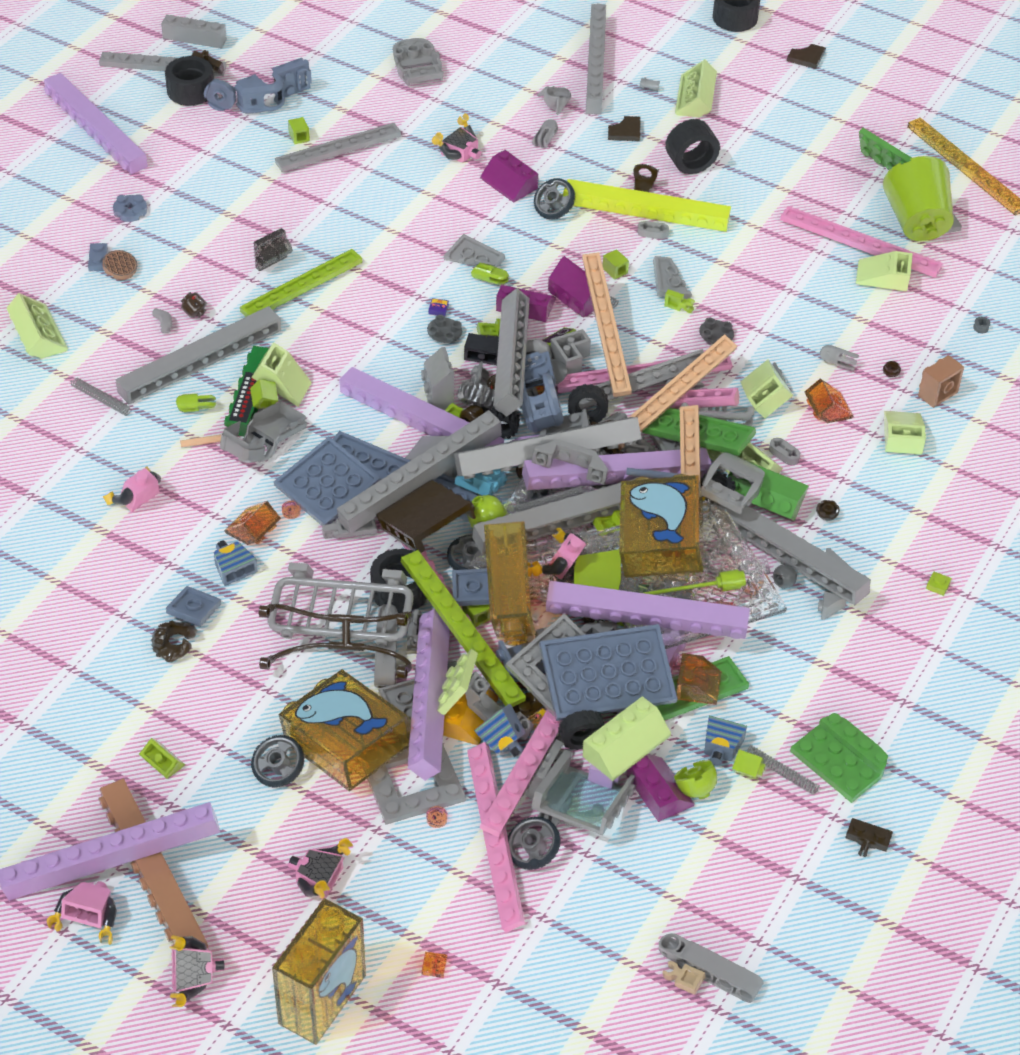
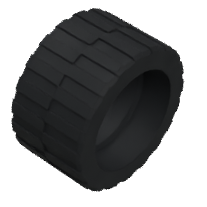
M714 0L713 21L717 26L727 31L743 32L749 30L757 24L760 0Z
M183 56L174 59L166 66V88L170 100L185 106H196L208 101L204 97V90L214 79L213 68L209 61L197 56Z
M689 119L679 123L671 130L665 141L667 154L677 169L684 174H697L706 170L717 160L721 148L720 142L705 121L700 119ZM701 141L694 149L685 152L690 145Z
M396 548L378 555L370 568L371 583L387 584L382 578L383 569L401 570L407 577L412 578L401 563V557L414 551ZM415 581L406 585L413 593L411 612L420 608L427 599ZM375 591L373 600L381 607L383 604H387L389 592ZM393 593L391 604L396 607L398 613H402L406 596L403 593Z

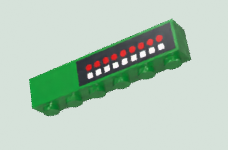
M253 346L251 353L248 352L247 364L243 366L242 370L243 376L239 377L238 390L234 391V401L229 405V415L225 416V427L241 421L238 436L245 437L248 424L254 419V414L259 410V408L253 407L250 388L257 382L252 376L269 348Z

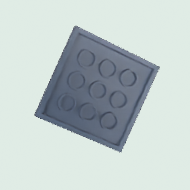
M328 436L273 482L276 488L322 526L329 525L338 519V507L379 482L380 478Z

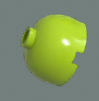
M482 495L472 500L476 519H472L469 516L467 518L472 528H474V525L480 522L506 516L507 510L498 498L492 495Z
M710 760L692 763L693 768L687 769V767H684L675 774L674 779L677 787L687 797L705 799L710 796V792L715 788L718 777L716 768Z

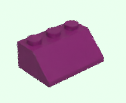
M503 150L491 158L480 179L514 203L538 189L539 173L507 150Z
M563 256L548 278V291L584 318L594 312L585 271L566 256Z
M501 284L496 295V311L501 312L502 299L514 291L515 287ZM518 288L530 298L528 318L546 322L556 297Z
M647 754L626 771L627 778L631 774L635 776L633 782L636 785L635 789L658 822L695 805L692 799L683 794L677 787L674 779L675 775L662 757Z

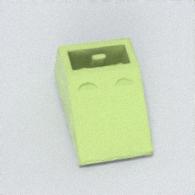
M893 251L859 259L856 284L907 291L913 253Z
M274 342L265 353L252 376L257 381L259 379H266L275 382L277 394L296 406L300 405L312 383L292 355Z
M769 359L740 381L746 397L754 409L764 418H767L793 396Z
M884 411L885 452L922 455L926 434L921 413Z

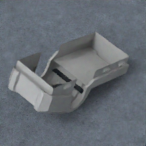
M280 401L254 414V419L248 424L246 435L242 440L238 438L241 421L224 428L223 433H221L220 449L230 452L238 457V460L241 462H264L275 454L280 441L307 428L306 416Z

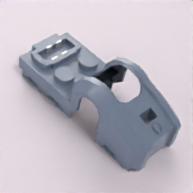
M301 57L271 68L273 70L272 76L276 80L272 84L264 83L256 74L236 81L234 89L237 91L236 106L245 114L278 110L285 104V97L311 88L312 78L308 60ZM274 93V101L277 105L272 107L265 105L264 96Z
M548 351L528 354L525 359L523 404L521 407L526 425L534 433L555 425H561L564 419L562 407L555 390L556 379ZM544 384V393L534 397L527 394L526 389Z

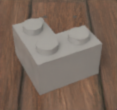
M584 329L552 338L550 350L553 359L563 362L567 367L568 374L582 372V360L584 357L590 356L591 340Z

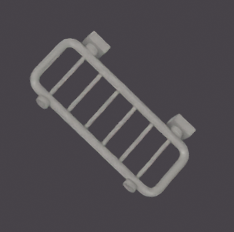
M289 562L288 570L293 577H284L276 583L271 604H279L283 587L285 585H296L291 607H295L299 586H314L309 612H313L318 587L333 588L328 614H332L337 588L352 589L346 614L351 615L355 591L366 590L370 591L365 617H369L375 591L389 592L385 616L390 613L393 593H403L406 596L403 612H411L413 593L406 586L407 577L401 570L383 569L382 578L387 584L313 579L314 571L309 564ZM278 609L270 613L267 621L273 631L281 633V637L286 639H292L293 634L342 638V630L329 629L330 622L326 620L325 628L310 627L312 617L307 618L306 627L292 626L294 612L291 611L287 625H280L275 622ZM388 620L383 622L381 633L366 632L368 622H364L362 631L350 630V638L376 640V645L386 647L388 642L399 641L406 635L409 620L407 626H400L399 631L394 634L386 633Z

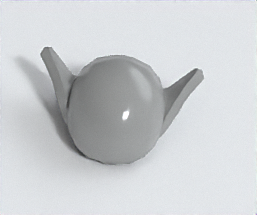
M547 86L537 94L538 97L544 96L546 105L550 109L556 110L557 115L561 113L564 106L571 99V93L565 87Z

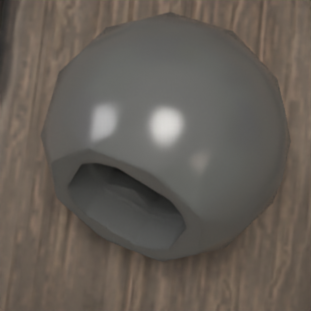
M787 564L779 565L773 572L774 583L783 589L792 587L797 581L796 570Z

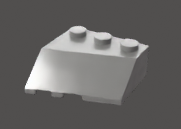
M441 347L424 362V370H421L422 381L425 380L424 392L428 393L426 396L427 403L445 411L451 403H454V370L451 369L452 364L449 362L446 348Z

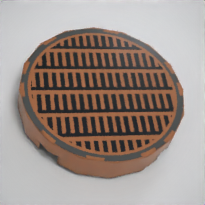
M123 250L108 252L104 256L102 263L105 273L108 276L110 274L117 280L131 278L136 273L138 267L135 257Z

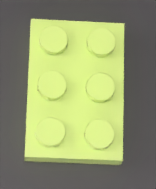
M472 649L466 655L462 654L457 661V665L455 667L451 666L446 673L447 680L442 686L443 693L438 699L440 704L437 710L443 715L468 690L478 655Z

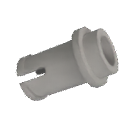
M644 77L641 78L639 87L643 90L646 88L658 91L660 81Z

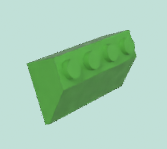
M758 466L765 472L759 495L752 500V504L795 521L809 485ZM730 471L728 477L732 478L731 481H735V491L746 496L752 486L749 480L736 478Z

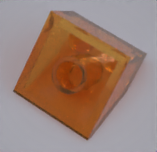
M821 378L804 391L807 396L806 401L813 408V415L816 419L823 420L828 424L854 417L841 391Z
M264 501L247 507L224 532L246 545L259 544L265 539L264 535L267 532H271L277 527L276 523L281 517L268 501Z
M682 653L677 683V699L717 705L722 671L702 655Z

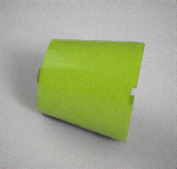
M932 156L910 158L911 161L904 164L898 163L887 172L883 179V189L905 236L914 241L933 240L948 232L954 222L950 172L946 163L939 158Z

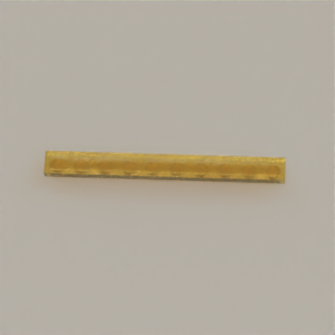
M921 117L908 122L907 128L1013 215L1020 214V198Z

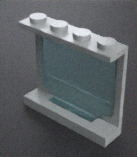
M564 750L535 790L531 809L603 836L607 828H612L614 820L619 817L622 807L625 808L629 796L632 797L636 785L633 784L635 776L631 774L624 786L614 783L612 789L589 782V773L570 766L573 752Z

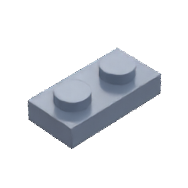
M90 243L89 272L104 271L102 263L104 256L108 253L107 243Z

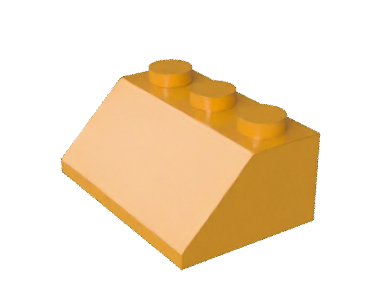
M488 688L486 694L497 703L498 695ZM466 694L444 715L443 736L479 745L481 738L474 730L482 725L484 721L468 707Z

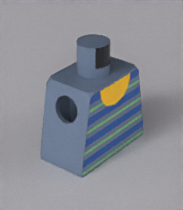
M222 540L216 544L217 550L213 552L214 562L224 586L258 572L257 559L240 542L228 545L226 541Z
M511 704L499 710L474 730L497 754L507 748L515 758L524 750L517 740L525 735V730Z
M709 715L704 753L711 756L710 761L713 765L719 766L723 760L733 761L745 740L747 725Z

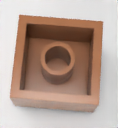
M947 355L930 367H926L922 372L918 397L934 408L957 394L964 366L950 355Z

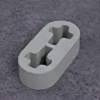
M641 221L638 223L637 233L642 237L666 239L669 236V226L665 223Z
M782 438L771 439L769 446L771 454L788 465L799 463L801 453L796 447Z

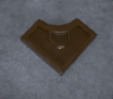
M810 44L803 49L792 48L787 56V62L816 69L825 54L826 47Z
M624 116L620 123L608 125V140L640 141V117Z

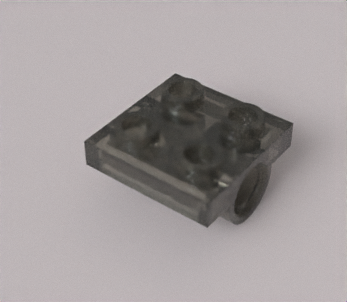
M282 228L253 242L255 268L259 272L287 258V255L293 252L292 245L286 238V231Z

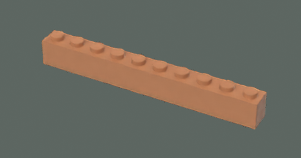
M124 778L100 788L101 797L98 800L102 809H107L108 813H106L109 824H114L116 827L114 832L146 822ZM159 852L130 862L134 874L138 873L140 876L138 880L142 890H147L149 894L147 899L151 908L155 907L157 910L155 915L159 924H164L166 928L164 933L168 942L172 941L175 944V939H171L172 935L179 937L193 936L204 942L206 948H208V943L162 853Z

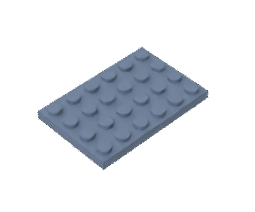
M659 624L546 640L539 643L556 721L582 710H593L599 714L623 711L642 696L654 706L676 703L678 700Z

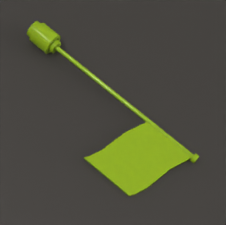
M624 549L578 556L574 567V584L619 590L621 583V559ZM736 569L719 572L718 576L715 577L716 581L643 593L656 595L716 585L717 588L724 592L741 589V587L746 586L744 571Z

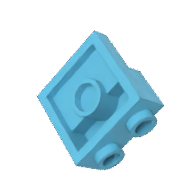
M500 469L493 470V474L482 475V472L476 473L474 478L464 479V476H457L454 484L480 495H492L506 484L507 476L505 471L501 472Z

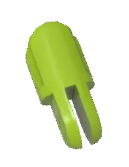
M481 262L471 271L473 278L497 285H504L509 280L507 271Z
M198 393L182 394L176 398V405L181 412H196L199 409L214 408L216 402L209 401H215L216 397L213 395L198 396Z

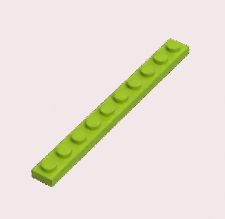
M419 550L401 557V563L466 653L471 649L478 653L475 665L505 706L511 704L514 707L524 702L526 699L524 693Z

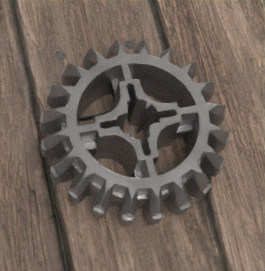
M465 381L462 382L458 389L457 398L467 406L478 405L487 412L494 407L495 390L479 383Z

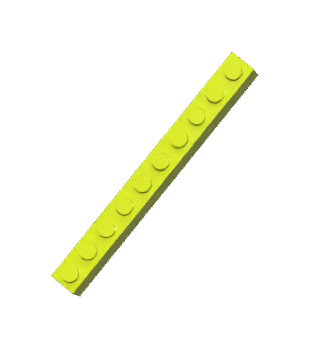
M567 179V182L572 185L575 191L573 206L727 232L731 206ZM564 188L563 197L569 195L567 188Z

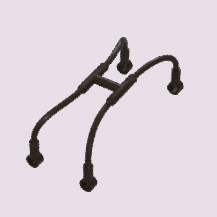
M268 604L267 606L260 605L258 613L261 618H269L270 613L275 609H283L308 617L328 620L329 622H342V642L329 641L328 643L305 644L283 650L268 657H261L259 661L260 669L269 670L271 664L277 658L296 651L311 648H328L351 651L370 650L393 656L406 664L398 666L397 678L407 679L408 673L412 670L410 660L399 653L381 647L365 645L364 643L350 642V623L363 624L364 622L397 619V626H407L408 620L412 617V613L409 611L387 616L364 617L344 614L324 615L283 604Z

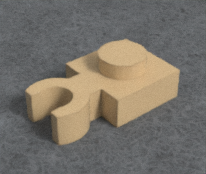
M673 961L668 962V968L673 969V971L667 972L663 970L662 972L666 980H675L676 987L694 995L705 979V972L687 964H684L681 969Z

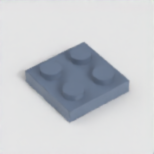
M490 568L452 570L453 598L459 606L490 604Z
M186 586L166 607V614L201 627L221 605V599Z

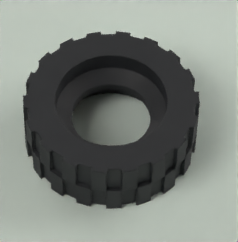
M583 384L573 389L568 399V413L583 412L579 407V402L584 398H591L597 402V408L594 411H587L590 419H588L590 424L592 422L598 423L606 417L608 413V396L603 389L593 384Z
M582 710L562 719L558 730L564 747L571 750L583 749V741L605 724L602 715L597 711Z

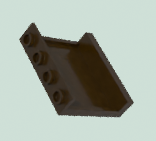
M430 480L376 514L383 531L413 551L419 550L420 553L425 551L422 543L423 539L456 518L465 514L472 519H476L474 514L475 507L471 501L465 500L461 495L455 494L451 489L445 488L441 483H437L434 480Z

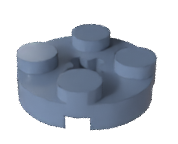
M213 79L206 86L204 97L207 98L208 105L217 111L229 110L236 102V90L234 86L225 81Z
M140 194L119 195L113 204L115 217H120V220L124 222L137 221L140 216L143 215L144 217L147 214V203Z

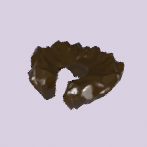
M172 620L158 625V628L152 634L151 646L153 647V652L156 653V657H162L166 662H174L177 659H181L192 647L191 643L186 639L194 638L198 630L188 622L179 623ZM176 634L186 638H183L182 644L172 645L169 642L170 637Z

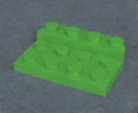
M832 713L820 719L818 726L790 748V752L851 803L883 777L888 759L887 753L878 744L837 713Z

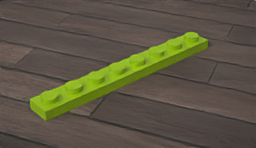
M350 249L240 306V312L247 317L268 306L273 310L361 264L362 257L353 249Z

